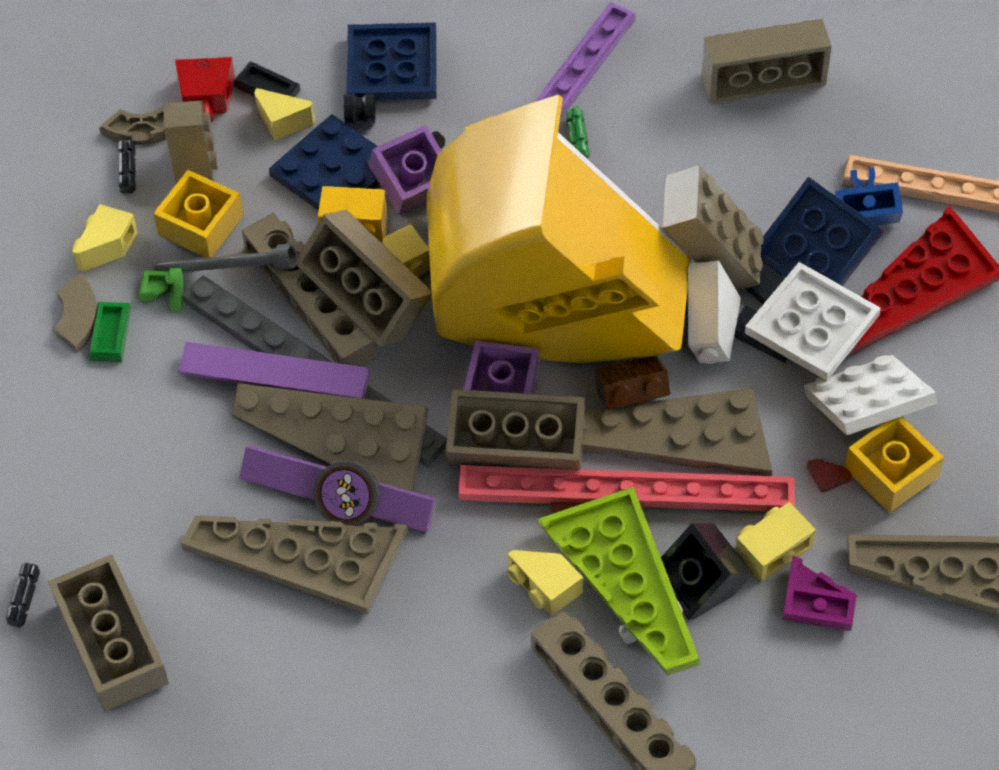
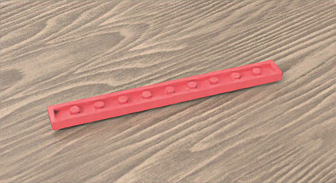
M461 465L459 501L580 505L634 487L641 507L769 512L772 508H781L788 502L795 507V477Z

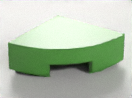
M170 268L168 272V284L171 285L170 299H168L169 310L171 312H182V295L185 292L181 268Z
M143 271L139 293L140 302L157 300L171 290V285L168 284L169 271Z

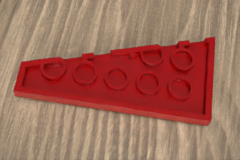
M951 206L943 212V215L935 223L932 222L925 229V233L916 242H912L882 272V276L874 284L871 283L864 290L861 297L880 307V315L849 354L999 281V264Z

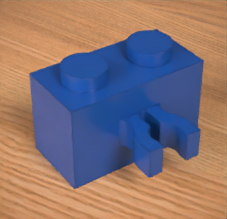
M874 167L867 170L869 179L866 181V187H863L862 181L858 179L857 170H851L850 180L855 188L835 191V196L877 226L900 223L903 208L899 184L896 182L873 185L875 180Z

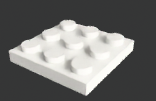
M799 262L745 326V334L827 381L879 317L881 308Z
M893 355L879 356L873 362L861 366L848 367L844 372L830 376L827 381L819 377L815 382L804 385L806 397L846 435L938 404L936 392Z

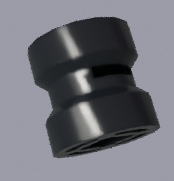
M344 94V122L346 124H355L357 121H364L366 124H375V94H365L363 97H356L354 94Z

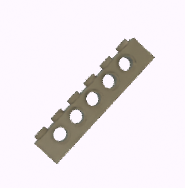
M274 212L242 229L244 247L249 254L271 252L279 244L292 243L295 246L298 258L305 246L303 242H297L294 239L293 232L286 221L281 222ZM272 264L258 265L334 363L362 367L377 358V343L297 265L294 269L280 270Z
M563 610L531 632V649L633 770L696 769V758L690 748L686 745L681 746L676 741L669 724L662 718L658 720L652 713L651 705L646 697L641 693L636 694L629 686L630 683L625 673L618 667L615 669L608 662L605 650L597 642L593 644L586 636L584 626L577 618L571 619ZM568 649H575L579 651V653L576 655H568L564 653V651ZM597 674L601 678L598 680H588L585 676ZM611 699L620 700L622 704L619 706H611L607 703V701ZM640 725L645 729L641 732H634L628 727ZM659 750L665 752L667 756L655 758L650 753Z

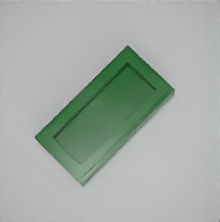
M98 302L89 352L91 361L123 362L131 314L130 303Z

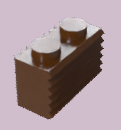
M657 355L638 359L633 358L632 360L627 359L626 362L621 360L619 364L617 362L613 365L609 363L607 367L602 365L601 368L596 367L594 369L598 396L607 410H614L670 395L668 373Z

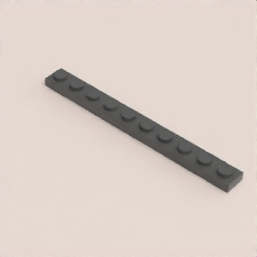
M204 275L182 295L185 304L256 352L332 362ZM370 386L367 387L365 399L392 402ZM428 425L425 427L419 463L427 468L442 453L447 444V438Z

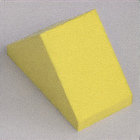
M256 88L254 95L257 112L274 141L314 125L315 114L312 101Z

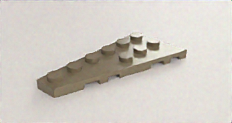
M238 383L232 415L237 419L329 465L341 460L350 459L368 467V470L372 475H375L378 482L414 492L428 416L427 407Z
M753 388L644 402L614 410L600 408L584 411L583 451L600 454L610 451L624 453L628 458L638 459V456L656 458L657 462L700 468L717 466L730 468L729 472L742 473V470L760 472V476H772L773 470Z
M195 516L181 545L185 551L368 615L403 543L408 527L406 524H395V527H377V523H364V526L343 525L342 522L289 520V523L271 522V519L258 518V521H238L236 517Z

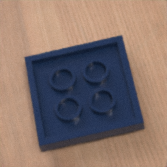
M436 22L348 25L346 94H354L356 97H363L365 94H375V100L437 99Z
M331 114L269 168V174L319 211L322 186L375 189L380 185L368 165L372 149L378 146Z
M808 176L764 234L763 244L761 245V259L785 278L800 262L837 284L844 286L884 233V230Z

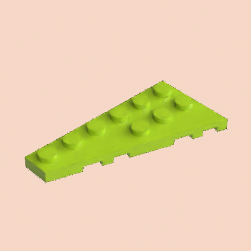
M634 487L538 519L539 526L667 676L701 665Z

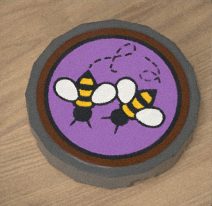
M350 459L336 461L323 469L315 481L313 490L315 505L321 515L328 521L342 522L343 525L358 526L368 520L377 510L381 497L379 482L375 475H372L364 464Z

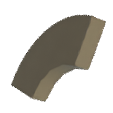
M162 106L154 112L145 114H132L120 109L99 126L100 134L117 142L131 139L134 141V145L151 144L165 140L164 107Z
M78 273L56 291L58 299L64 306V312L61 321L56 325L54 331L61 340L76 352L91 337L97 312V302L93 289L81 273Z

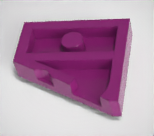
M793 556L782 620L851 631L857 595L846 587L835 584L832 578L821 571L819 574L815 573L802 564L803 560L801 558Z

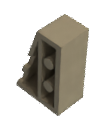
M202 101L164 103V130L176 184L187 170L213 181V170H218L217 152H213L215 151L214 135L211 132L210 114L205 113Z

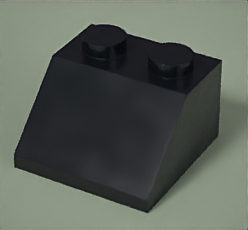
M691 523L661 556L676 599L682 606L683 613L688 620H694L731 598L753 575V572L714 523Z

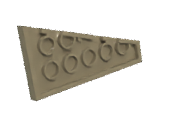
M848 534V571L999 616V537Z

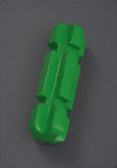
M574 106L566 111L570 144L583 156L589 158L590 149L589 145H587L588 137L584 123V113L579 107Z

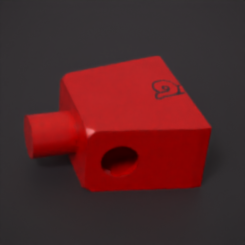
M232 57L175 59L182 101H202L205 113L210 114L211 123L213 122V114L226 113L229 108L235 79Z

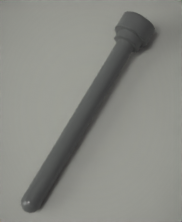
M292 243L279 244L271 252L157 262L154 264L153 270L170 271V268H181L182 272L269 264L278 267L280 270L294 269L296 267L297 252Z

